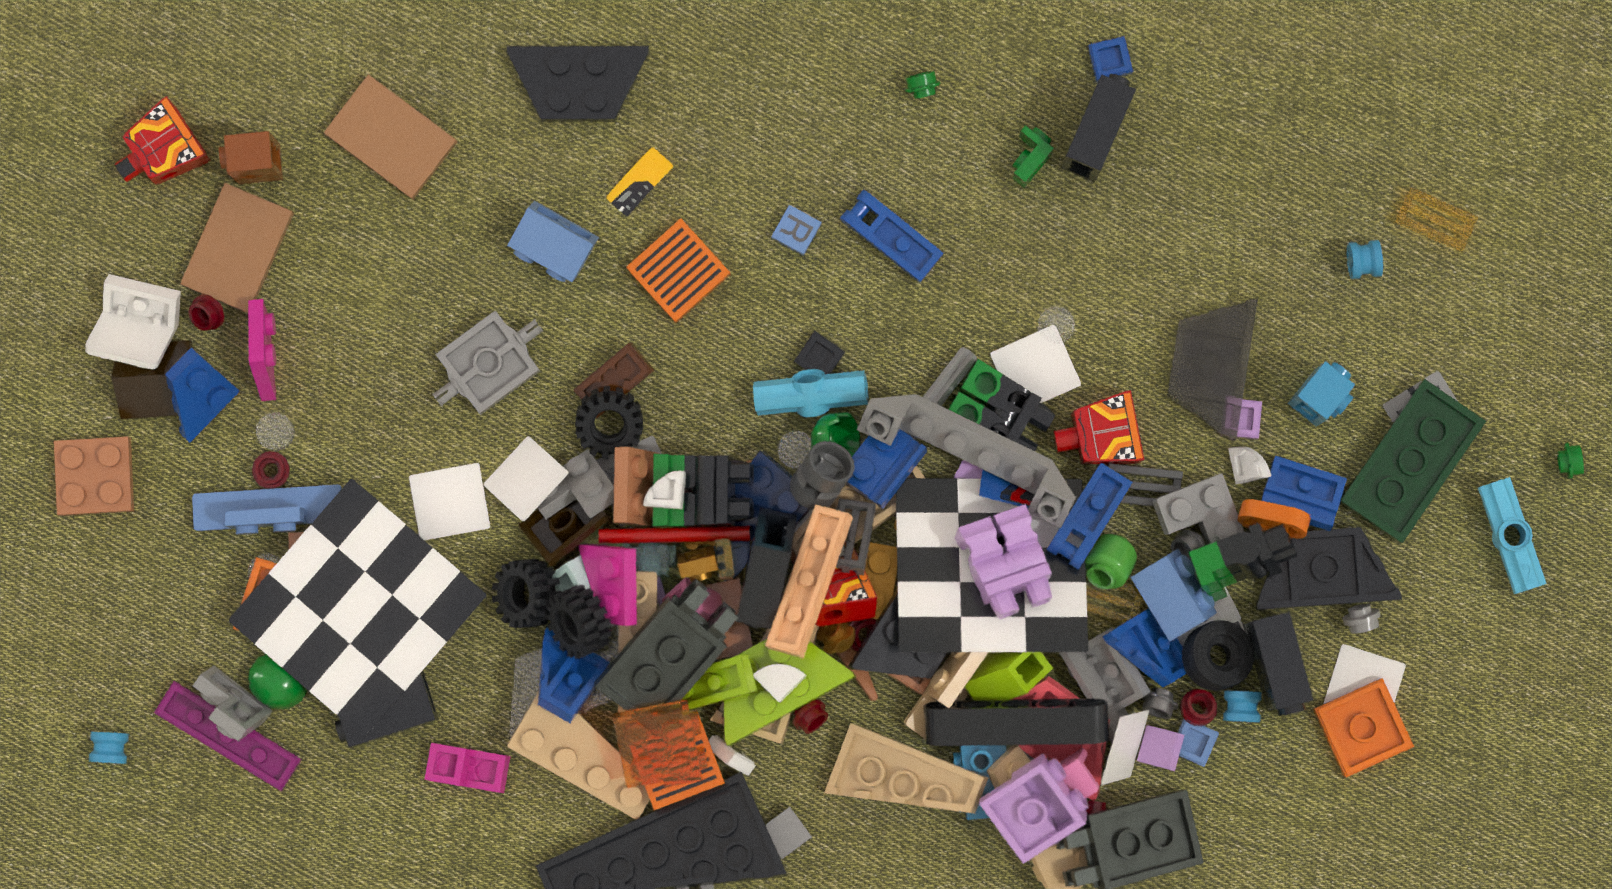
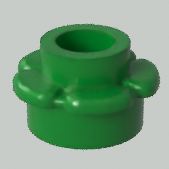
M935 71L915 74L906 77L908 89H905V92H913L915 99L936 94L935 87L939 86L941 82L937 81Z
M1566 442L1564 450L1557 451L1558 468L1560 473H1567V477L1572 479L1573 475L1584 474L1583 455L1580 445L1569 446V443Z

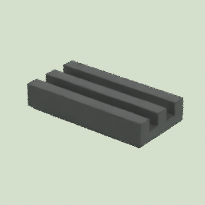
M1108 464L1109 468L1119 474L1173 479V485L1132 481L1133 483L1129 489L1170 493L1182 487V471ZM1125 495L1120 503L1154 507L1152 499L1155 498Z
M839 498L837 510L845 512L846 509H852L851 516L853 519L848 532L844 558L838 559L835 568H841L844 573L855 570L858 575H864L876 504ZM860 511H866L858 561L852 560Z

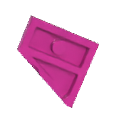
M263 299L248 300L249 365L261 401L276 400L274 376L276 352L271 341V335L276 334L275 317L273 313H267Z
M592 543L580 544L579 551L591 590L593 591V597L598 596L601 600L599 606L601 608L605 607L607 611L604 617L610 619V624L637 625L636 549Z

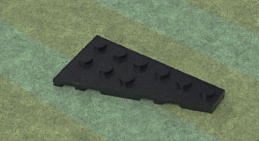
M742 772L725 779V783L672 803L536 865L545 889H677L787 877L788 874Z

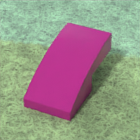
M431 743L424 780L504 793L511 756Z

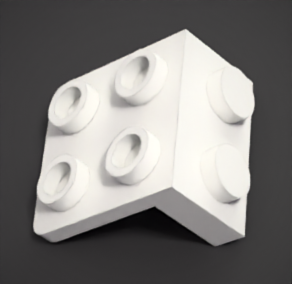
M108 274L104 282L103 312L86 342V353L141 368H157L179 326L181 291Z

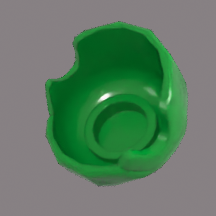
M845 412L830 413L822 416L816 422V425L813 426L811 448L819 442H834L844 447L852 457L860 447V432L857 430L858 424L853 415Z
M266 653L258 657L249 669L247 680L251 693L259 702L271 709L289 710L299 704L308 691Z

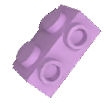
M1041 754L1013 772L1010 780L980 798L979 801L980 806L1023 864L1085 825L1087 819V812L1085 810L1089 806L1085 797L1077 788L1070 791L1063 781L1067 776L1061 764L1055 758L1049 761L1044 754Z

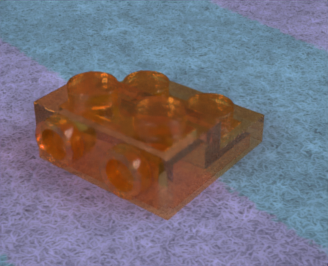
M688 699L613 713L626 788L664 782V786L669 787L702 780L701 770L708 769L704 746L696 747L694 735L701 734L698 712H690Z

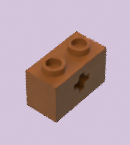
M269 131L224 135L225 146L219 147L220 165L222 169H226L227 174L238 184L283 180L280 144Z

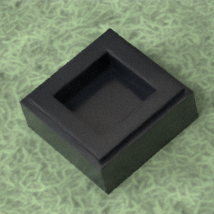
M814 331L794 360V363L804 370L818 369L822 370L825 374H831L844 356L845 351Z

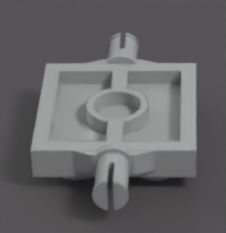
M495 310L435 354L446 368L450 382L435 393H432V395L442 407L443 404L460 393L482 415L540 372L529 356L526 343L544 331L538 326L536 320L533 319V321L516 332L505 324Z

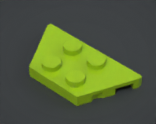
M767 639L736 656L749 655L753 674L769 665L784 664L801 670L807 676L781 703L755 678L757 691L724 700V729L727 746L737 743L856 678V675L810 641L804 658L769 649L765 646Z

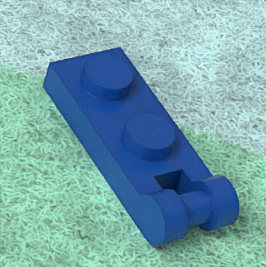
M862 190L856 197L858 202L850 211L846 210L840 217V220L917 282L921 283L944 253L874 196ZM869 211L878 216L870 226L862 221Z
M1100 463L1046 550L1055 556L1059 553L1069 559V565L1079 570L1133 482ZM1070 533L1083 540L1079 548L1066 541Z

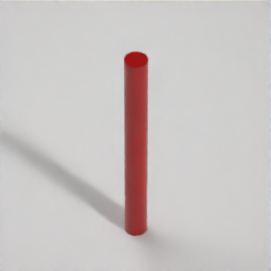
M749 526L598 529L599 544L749 541L750 532Z

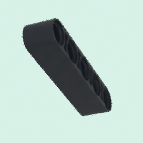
M1104 699L954 701L950 708L937 701L924 705L926 744L932 746L1098 744L1110 739L1108 702Z

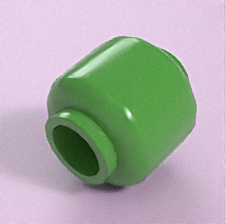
M1100 535L1085 559L1086 576L1092 585L1101 589H1117L1123 586L1137 563V553L1134 547L1126 538L1120 535Z

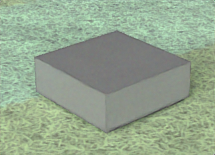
M788 807L765 824L781 859L812 837L791 807Z

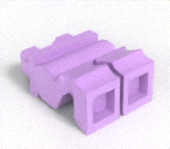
M1026 504L996 514L992 520L990 517L959 527L955 535V540L962 550L969 548L970 556L968 557L970 573L981 593L980 596L984 605L990 603L1000 620L1018 613L1019 607L1014 594L1026 591L1032 607L1046 604L1052 598L1048 582L1052 572L1048 563H1046L1044 552L1038 542V535L1032 530V518ZM1003 536L1005 541L1003 548L1002 545L998 543L996 537L999 538Z

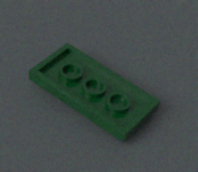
M1423 379L1341 497L1340 503L1397 543L1402 544L1486 421L1438 387Z

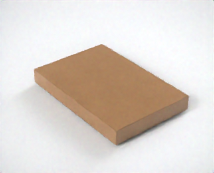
M369 74L323 132L327 137L412 200H414L457 144L455 138Z
M224 183L180 285L200 294L210 295L219 302L248 313V300L257 299L294 212Z

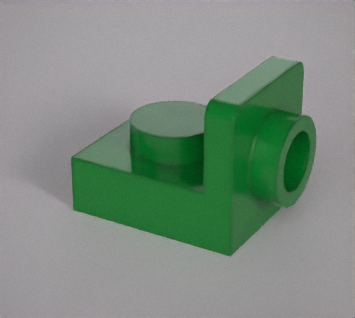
M1024 126L1019 134V138L1033 149L1032 152L1025 149L1012 165L1016 169L1013 180L1022 188L1027 186L1052 156L1054 150L1049 145L1052 140L1037 127L1031 130Z

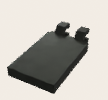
M696 578L683 591L680 598L674 595L672 598L667 597L594 682L595 687L652 732L657 729L726 649L727 645L724 642L726 636L724 634L738 619V615L735 614L736 611L725 602L716 609L709 621L699 615L696 610L710 593L707 591V587Z
M1178 790L1088 814L1085 825L1056 843L1057 849H1072L1083 846L1088 866L1062 872L1066 887L1073 885L1078 887L1092 883L1093 888L1113 889L1204 863L1187 790Z

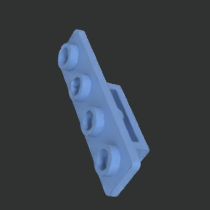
M337 484L193 494L194 530L236 529V535L259 533L258 527H273V532L296 531V525L312 524L342 487Z

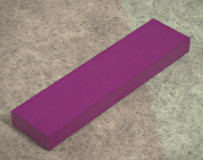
M173 681L154 712L156 715L276 789L284 790L302 758L256 730H253L240 741L226 737L217 729L216 724L209 719L217 706L208 703L201 696L177 681Z

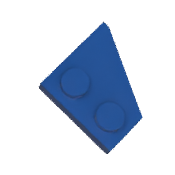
M192 347L165 374L168 388L173 394L171 399L173 408L179 415L181 427H178L179 432L189 443L240 392Z
M1149 608L1102 636L1106 643L1161 687H1165L1187 674L1182 662L1183 647L1178 638L1169 642Z
M547 626L542 641L538 705L566 722L571 723L595 689L594 682L609 666L610 662L594 652L580 659L567 656V650L562 652L559 648L560 642L553 640L552 636L555 634L553 630L549 631Z

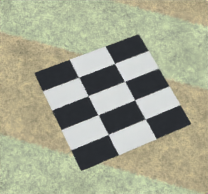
M907 478L896 492L900 652L1088 651L1085 560L1078 570L1069 565V559L1059 553L1055 556L1046 550L1058 532L1059 527L1030 514L1032 530L1038 535V542L1044 552L1046 563H1048L1052 572L1048 580L1052 594L1050 602L1032 607L1026 591L1014 594L1019 607L1018 613L1000 620L990 603L984 605L980 596L981 593L970 573L968 557L970 556L969 548L962 550L955 540V535L959 527L990 517L992 520L994 515L1019 506L980 497L981 479ZM1064 479L1076 497L1071 509L1083 492L1081 479ZM1072 533L1066 539V541L1078 548L1083 542L1082 539ZM1003 536L999 538L996 537L998 543L1001 544L1003 548V545L1005 543Z
M350 479L229 618V622L361 737H365L484 600L486 593L354 479Z

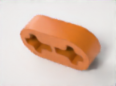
M1246 499L1242 502L1237 521L1246 528L1260 523L1264 531L1283 524L1291 538L1301 539L1306 537L1311 517L1305 511L1294 507Z

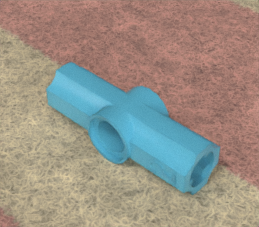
M807 369L797 372L792 378L756 381L753 384L754 406L758 416L797 412L803 417H816L825 414L830 408L867 405L869 401L865 370L825 374L822 370Z
M1511 478L1478 487L1492 529V542L1500 552L1513 593L1517 594L1547 584L1532 543V529L1524 519ZM1507 526L1515 527L1520 533V540L1516 546L1508 544L1504 539V531Z

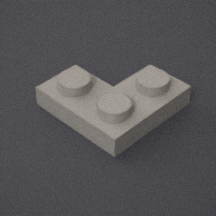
M587 449L563 465L568 471V475L537 508L544 518L548 519L577 499L591 519L614 503V486L594 456L590 454V450Z
M1223 473L1152 499L1164 535L1198 523L1204 541L1208 545L1244 532L1242 525L1237 521L1238 514Z
M212 666L200 674L193 684V687L200 691L205 701L217 706L209 719L216 724L217 729L226 737L240 741L262 725L272 713L269 707L259 702L256 697L216 666Z

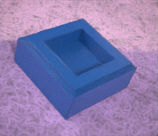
M1124 36L1088 45L1096 82L1099 81L1101 75L1107 77L1110 74L1126 76L1133 73Z

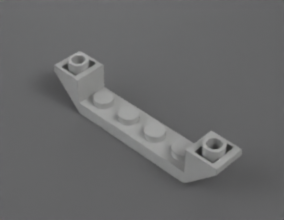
M917 394L872 398L868 402L857 430L891 446L901 429L1035 494L1028 508L1029 513L1059 528L1062 527L1076 497L1052 459Z

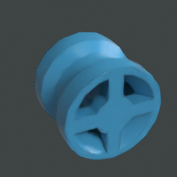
M1370 240L1366 245L1348 242L1347 266L1351 279H1359L1364 274H1370L1373 277L1382 276L1383 256L1379 240Z
M1224 691L1227 710L1223 713V721L1261 723V715L1257 711V705L1262 700V692Z
M91 731L90 739L93 741L94 747L93 751L89 754V762L127 764L124 745L129 741L128 733Z

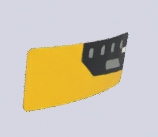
M651 148L606 197L607 200L625 216H629L646 195L673 168V164L655 148Z

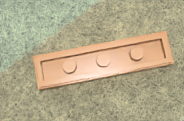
M815 505L765 644L769 649L804 658L853 519L849 513Z

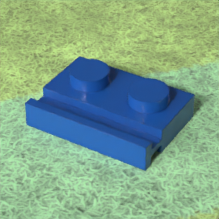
M901 429L891 446L868 436L852 456L855 470L846 485L868 500L873 501L883 510L926 454L927 448Z
M1275 455L1270 468L1271 477L1267 478L1261 501L1303 510L1311 517L1309 525L1331 531L1347 478Z

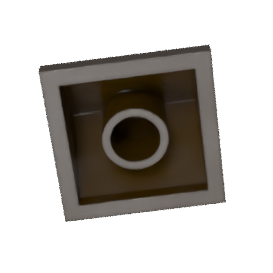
M191 340L170 342L159 366L155 369L141 368L114 361L111 379L121 420L179 416L174 411L171 400L173 394L168 388L165 374L192 347Z
M576 499L548 519H545L539 509H537L518 526L547 563L556 570L579 551L580 544H587L598 535V529H605L613 522L604 511L590 519Z

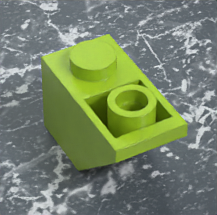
M989 652L964 689L973 700H1010L1027 694L1053 667L1041 652Z

